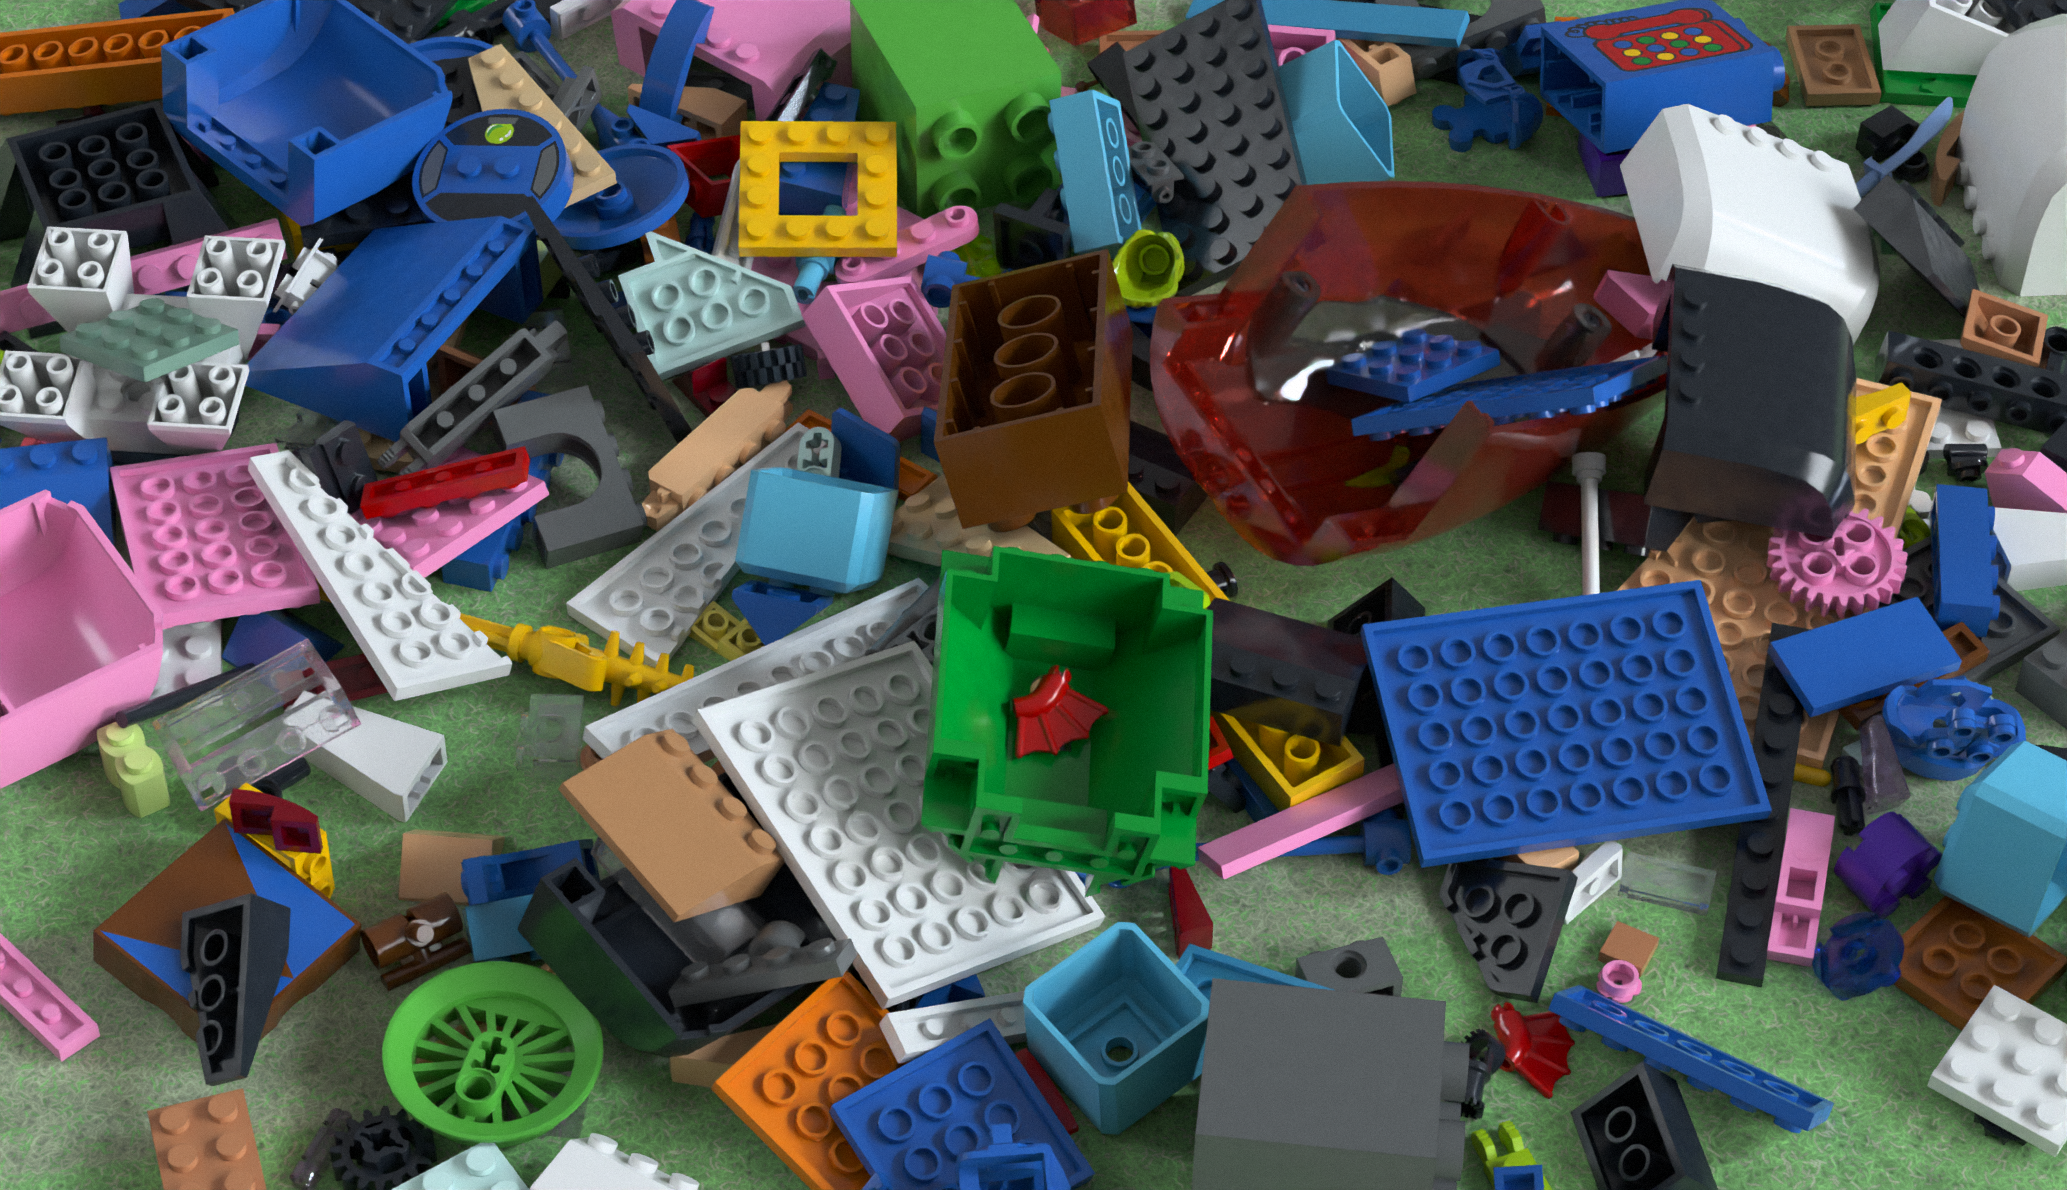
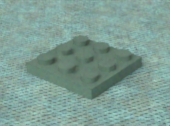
M149 298L142 300L139 306L111 312L108 314V318L95 323L80 324L76 326V330L59 336L61 352L145 383L239 345L238 329L222 324L218 319L205 318L192 313L190 309L177 308L166 304L162 299Z

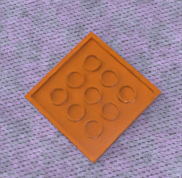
M846 971L842 977L828 979L719 1077L711 1087V1090L811 1190H861L870 1180L871 1176L829 1114L831 1105L909 1063H897L879 1026L880 1021L890 1012L887 1009L882 1010L875 997L849 971Z

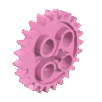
M1865 508L1859 514L1853 513L1852 510L1847 518H1844L1837 527L1832 538L1774 528L1773 537L1769 539L1766 566L1771 568L1770 579L1779 580L1778 592L1791 591L1789 602L1795 603L1803 599L1806 601L1805 611L1807 612L1816 605L1821 607V615L1823 617H1826L1830 609H1834L1837 611L1839 618L1844 619L1846 610L1851 609L1857 616L1862 614L1863 606L1873 611L1878 609L1879 601L1890 604L1892 593L1899 594L1907 569L1906 560L1908 554L1902 551L1904 541L1903 539H1894L1895 527L1882 529L1884 519L1882 516L1870 520L1867 518L1869 509Z

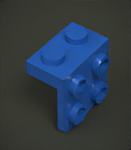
M843 408L832 413L831 433L840 441L842 448L839 478L898 490L899 495L901 453L899 441Z

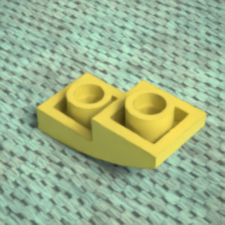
M712 601L691 627L689 637L729 661L765 646L746 618L740 622L715 601Z

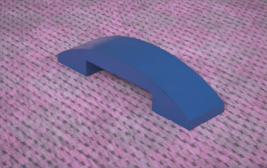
M676 0L660 30L651 53L643 81L639 108L681 124L683 115L677 113L680 98L696 44L705 43L715 7L698 0Z

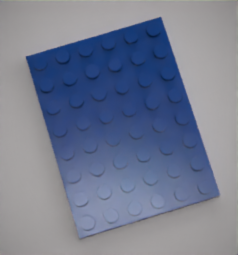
M1701 580L1362 625L1360 635L1421 868L1768 819L1772 811Z

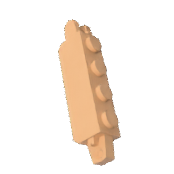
M785 380L767 384L761 391L753 388L739 389L648 471L650 494L642 502L647 517V525L656 531L660 530L765 449L770 443L783 435L786 429L784 421L793 413V404L787 399L792 396V385Z

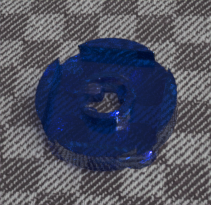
M1860 912L1839 920L1829 929L1833 935L1827 940L1825 945L1819 941L1815 948L1812 962L1813 971L1821 983L1841 1001L1869 994L1880 987H1889L1901 975L1899 965L1904 955L1903 938L1892 922L1888 919H1880L1876 913ZM1864 949L1865 952L1859 958L1855 959L1858 955V951Z

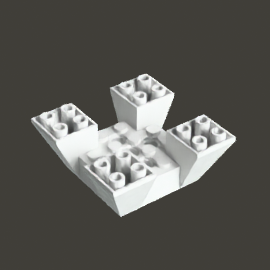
M47 227L27 289L29 294L68 333L76 330V326L80 324L95 323L108 318V314L111 312L128 310L139 306L142 300L158 298L171 306L190 309L194 314L205 318L218 319L222 324L238 329L239 345L145 383L69 354L6 350L0 366V425L46 443L107 437L111 451L197 455L222 451L232 432L249 373V367L245 363L268 308L286 246L285 241L279 239L205 235L187 296L179 297L134 294L129 242L126 231Z

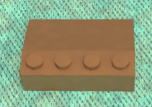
M673 728L638 738L564 781L558 788L673 922L761 896L785 863L784 858L776 849L775 839L758 825L747 812L745 805L732 796L718 780L717 774L699 759L689 747L687 740L676 733Z

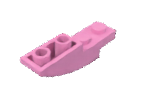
M1790 808L1767 949V959L1812 967L1835 821L1834 815Z

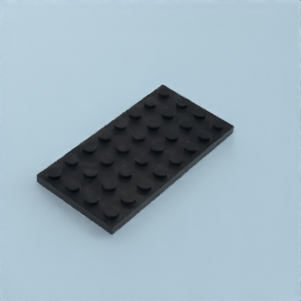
M1224 0L1123 53L1142 141L1154 142L1184 175V179L1174 181V193L1170 202H1156L1162 231L1169 232L1176 237L1184 256L1185 270L1182 279L1178 282L1177 294L1181 297L1192 296L1319 233L1261 0Z

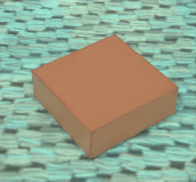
M1617 921L1599 952L1598 961L1605 964L1614 960L1627 961L1636 967L1640 978L1658 947L1659 938Z

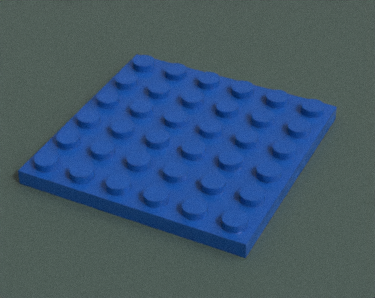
M1668 355L1456 383L1410 403L1397 401L1351 419L1353 435L1369 434L1370 441H1380L1394 438V434L1408 432L1409 436L1433 433L1434 429L1447 426L1449 431L1472 428L1474 424L1488 421L1489 426L1512 423L1514 419L1529 416L1530 421L1554 417L1555 413L1568 411V408L1570 415L1595 412L1596 408L1608 406L1609 402L1621 400L1622 396L1632 395L1634 391L1646 389L1647 385L1659 383L1658 376L1667 373Z

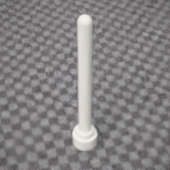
M1581 452L1572 456V474L1576 476L1577 483L1581 484L1582 595L1600 593L1598 483L1602 482V476L1606 474V456L1598 452Z

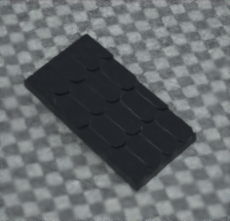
M533 195L520 199L540 239L576 294L598 333H603L622 366L628 368L652 409L659 412L679 444L692 432V429L647 355L655 353V345L650 332L645 330L632 334L629 329L637 327L633 309L629 304L618 308L612 307V303L618 302V293L612 279L598 283L594 282L593 278L600 277L599 265L594 254L577 258Z

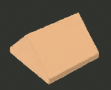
M421 829L403 833L399 900L424 902L446 892L456 905L469 906L468 898L464 894L461 885V862L464 859L501 854L505 836Z

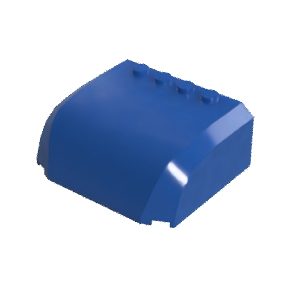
M264 0L161 46L163 111L175 132L300 226L314 224L376 194L412 171L427 144L444 129L452 103L453 94L446 87L445 75L441 67L346 0Z

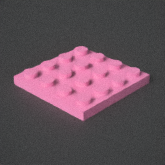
M461 446L438 466L484 455ZM528 474L527 482H523L512 489L504 490L498 488L481 492L470 499L456 498L443 501L432 508H413L401 511L390 518L375 517L366 520L361 508L349 515L360 525L367 523L374 530L373 538L386 550L393 548L410 564L409 567L413 571L417 570L425 578L547 497L549 492L543 480Z

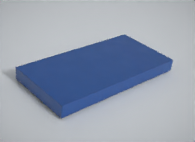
M1918 596L1770 642L1767 653L1810 718L1889 693L1900 685L1911 686L1958 671L1962 660Z

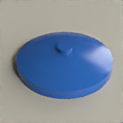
M627 144L597 151L615 171L617 183L564 208L553 224L569 247L576 250L603 249L646 235L645 233L655 230L668 221L684 203L689 192V178L684 164L673 151L651 144Z

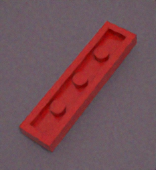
M523 446L367 483L364 485L360 507L366 520L375 517L390 518L401 511L413 508L427 509L447 500L456 498L470 499L485 491L498 488L504 490L512 489L523 482H527L530 458L526 447Z

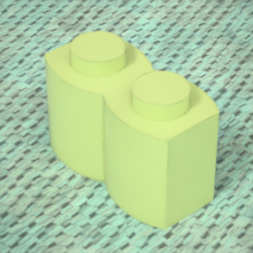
M117 722L97 729V740L105 775L114 786L121 790L126 808L135 816L142 818L170 806V796L162 760L153 749L146 746L144 733L139 725L134 724L121 728Z

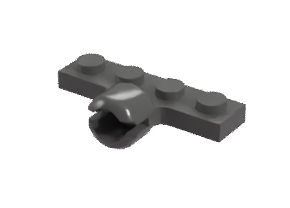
M772 921L765 924L749 944L747 954H738L728 958L723 963L708 965L704 961L693 963L681 971L680 977L668 992L676 1008L838 978L844 975L856 958L857 953L851 938L834 942L832 938H822L809 945L800 947V944L806 937L803 930L788 921Z

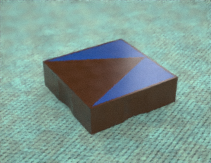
M224 818L93 930V960L141 999L152 1003L166 1012L176 1022L181 1031L197 1043L196 1034L200 1028L197 1010L190 1008L188 994L193 991L190 974L182 970L180 960L183 912L249 893L291 908L289 951L262 1031L261 1041L278 1025L279 1021L293 1005L315 992L359 952L362 924L246 833H234L233 823Z

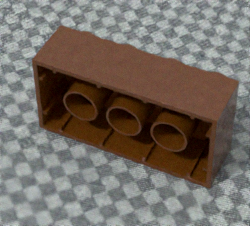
M1108 249L952 285L934 445L962 529L987 524L988 528L992 531L1009 532L1030 523L1038 512L1069 506V509L1077 514L1095 513L1113 504L1119 494L1128 493L1133 331Z

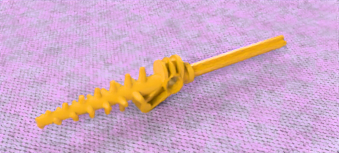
M316 579L320 600L332 603ZM463 613L460 615V619L473 632L480 630L488 637L487 645L490 648L507 652V656L511 661L522 663L524 660H528V664L532 666V671L540 676L561 679L590 692L602 691L604 682L611 683L610 703L612 706L620 704L626 687L637 690L638 703L649 698L651 693H661L694 678V666L690 664L685 665L682 676L669 672V654L667 653L660 654L656 667L644 664L643 642L635 643L630 659L619 656V631L611 630L603 651L589 646L587 635L576 634L565 628L547 625L540 627L535 632L530 625L518 623L513 628Z

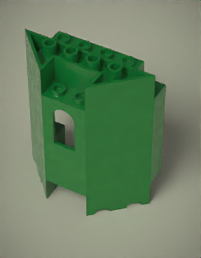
M993 546L990 557L942 550L921 825L931 833L938 831L948 837V847L968 863L974 862L975 859L985 868V877L994 884L1003 862H1011L1085 873V897L1100 893V885L1121 879V884L1126 886L1154 878L1155 869L1173 866L1181 870L1194 866L1197 816L1208 794L1213 610L1203 609L1204 591L1170 586V574L1155 572L1148 568L1136 569L1111 565L1105 561L1092 562L1067 558L1061 554L1048 555L1023 551L1017 547ZM1059 665L1058 670L1064 672L1065 668H1067L1072 676L1071 681L1068 683L1070 689L1108 707V714L1100 717L1091 726L1088 739L1070 741V752L1058 750V754L1055 756L1046 752H1033L1020 759L1015 757L1017 720L1013 714L1012 699L1030 694L1031 685L1036 680L1041 679L1043 675L1048 674L1051 666Z

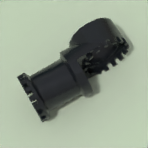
M1476 1029V1032L1471 1031V1037L1468 1035L1464 1037L1466 1039L1465 1043L1470 1045L1465 1101L1444 1100L1446 1102L1461 1103L1460 1117L1464 1113L1465 1118H1468L1470 1114V1117L1476 1120L1477 1118H1482L1485 1104L1482 1102L1484 1086L1490 1081L1491 1075L1499 1070L1506 1055L1504 1044L1483 1029ZM1487 1047L1488 1050L1483 1052L1485 1056L1478 1058L1480 1061L1476 1060L1480 1052Z

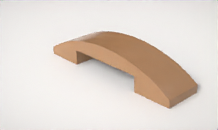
M1965 110L1957 115L1947 126L1937 147L1930 179V191L1933 204L1939 207L1942 206L1955 186L1960 159L1954 157Z

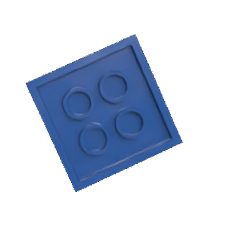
M1412 329L1403 332L1402 338L1373 344L1372 350L1365 353L1343 356L1340 363L1326 368L1328 384L1410 403L1501 364L1499 349L1481 346L1479 341L1462 342L1453 340L1451 335L1434 336L1426 334V331L1423 329Z

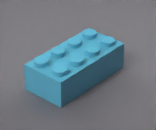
M1092 89L1049 100L1051 112L1048 113V125L1056 139L1057 150L1054 152V161L1057 170L1062 174L1064 188L1060 191V197L1064 209L1068 211L1071 248L1080 255L1108 249L1112 260L1131 235L1137 230L1142 229L1120 101Z

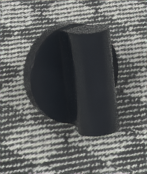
M1945 444L1943 456L1947 461V475H1956L1957 482L1980 480L1982 478L1981 474L1989 467L1986 444Z

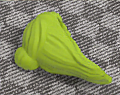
M1146 229L1137 230L1118 250L1112 263L1124 304L1133 309L1141 307L1150 308L1165 303L1177 293L1178 282L1182 279L1185 270L1184 256L1176 237L1169 232L1161 231L1156 234L1154 231Z

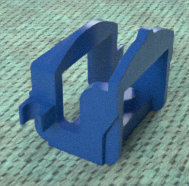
M1011 1123L991 1124V1145H987L978 1151L958 1152L955 1165L957 1190H989L988 1182L1033 1178L1034 1190H1071L1065 1172L1053 1154L1052 1147L1047 1143H1013Z

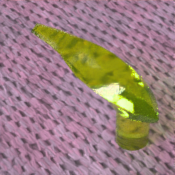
M1396 445L1387 464L1370 470L1354 479L1344 481L1346 487L1377 488L1391 484L1388 477L1389 472L1405 465L1411 451L1404 446Z

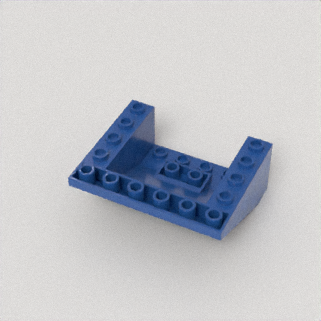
M503 216L374 229L246 364L249 367V373L245 386L341 422L344 420L354 422L359 429L397 442L400 439V432L405 425L432 404L427 361L475 308L523 324L544 301L535 228Z

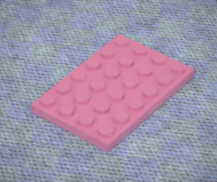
M277 443L109 467L131 568L162 610L163 629L197 622H213L218 619L241 615H257L261 612L279 609L300 608L305 605L320 603L319 588L315 575L248 471L250 457L279 452Z

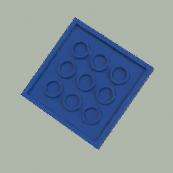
M991 1018L831 1105L829 1114L869 1175L872 1177L876 1171L885 1173L893 1190H957L955 1165L958 1152L978 1151L987 1145H991V1124L1011 1123L1013 1143L1049 1144L1065 1172L1071 1190H1075L1091 1181L1095 1175L1094 1170ZM1033 1178L988 1182L989 1190H1034Z

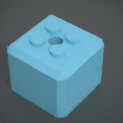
M1333 40L1278 67L1313 209L1323 210L1395 177L1392 120L1388 107L1339 40Z
M770 467L752 469L735 561L743 573L768 577V584L793 588L794 585L810 586L809 592L825 596H834V593L844 594L869 588L883 578L898 490L791 468Z
M2022 741L2009 746L1962 792L1956 806L1959 813L1955 822L1948 829L1942 843L1945 850L1935 873L1934 881L1941 894L2029 938L2067 897V761L2027 741Z
M1117 922L1025 987L1023 1007L1028 1050L1044 1071L1101 1133L1119 1135L1202 1074L1210 1001L1135 923ZM1118 1046L1127 1047L1133 1052L1128 1060L1122 1062L1111 1060L1107 1054L1112 1048Z

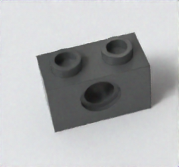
M1383 936L1366 941H1355L1349 945L1326 951H1314L1296 959V978L1337 991L1401 997L1403 976Z

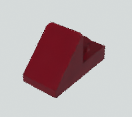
M725 357L672 379L676 387L706 418L737 392L727 380Z

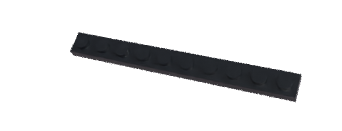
M1772 623L1768 647L1770 642L1811 629ZM1768 653L1766 655L1752 748L1772 811L1768 819L1740 822L1716 979L1756 987H1762L1804 710V707Z

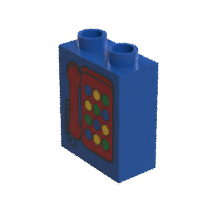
M1678 0L1541 26L1540 95L1604 154L1633 148L1662 109L1683 104H1690L1716 115H1727L1735 122L1746 126L1772 121L1773 92L1781 90L1785 82V67L1779 50L1775 46H1768L1748 30L1740 18H1733L1712 0Z

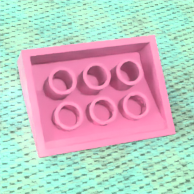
M912 276L826 286L802 314V317L864 421L890 434L899 442L921 434V413L924 407L938 410L947 333Z

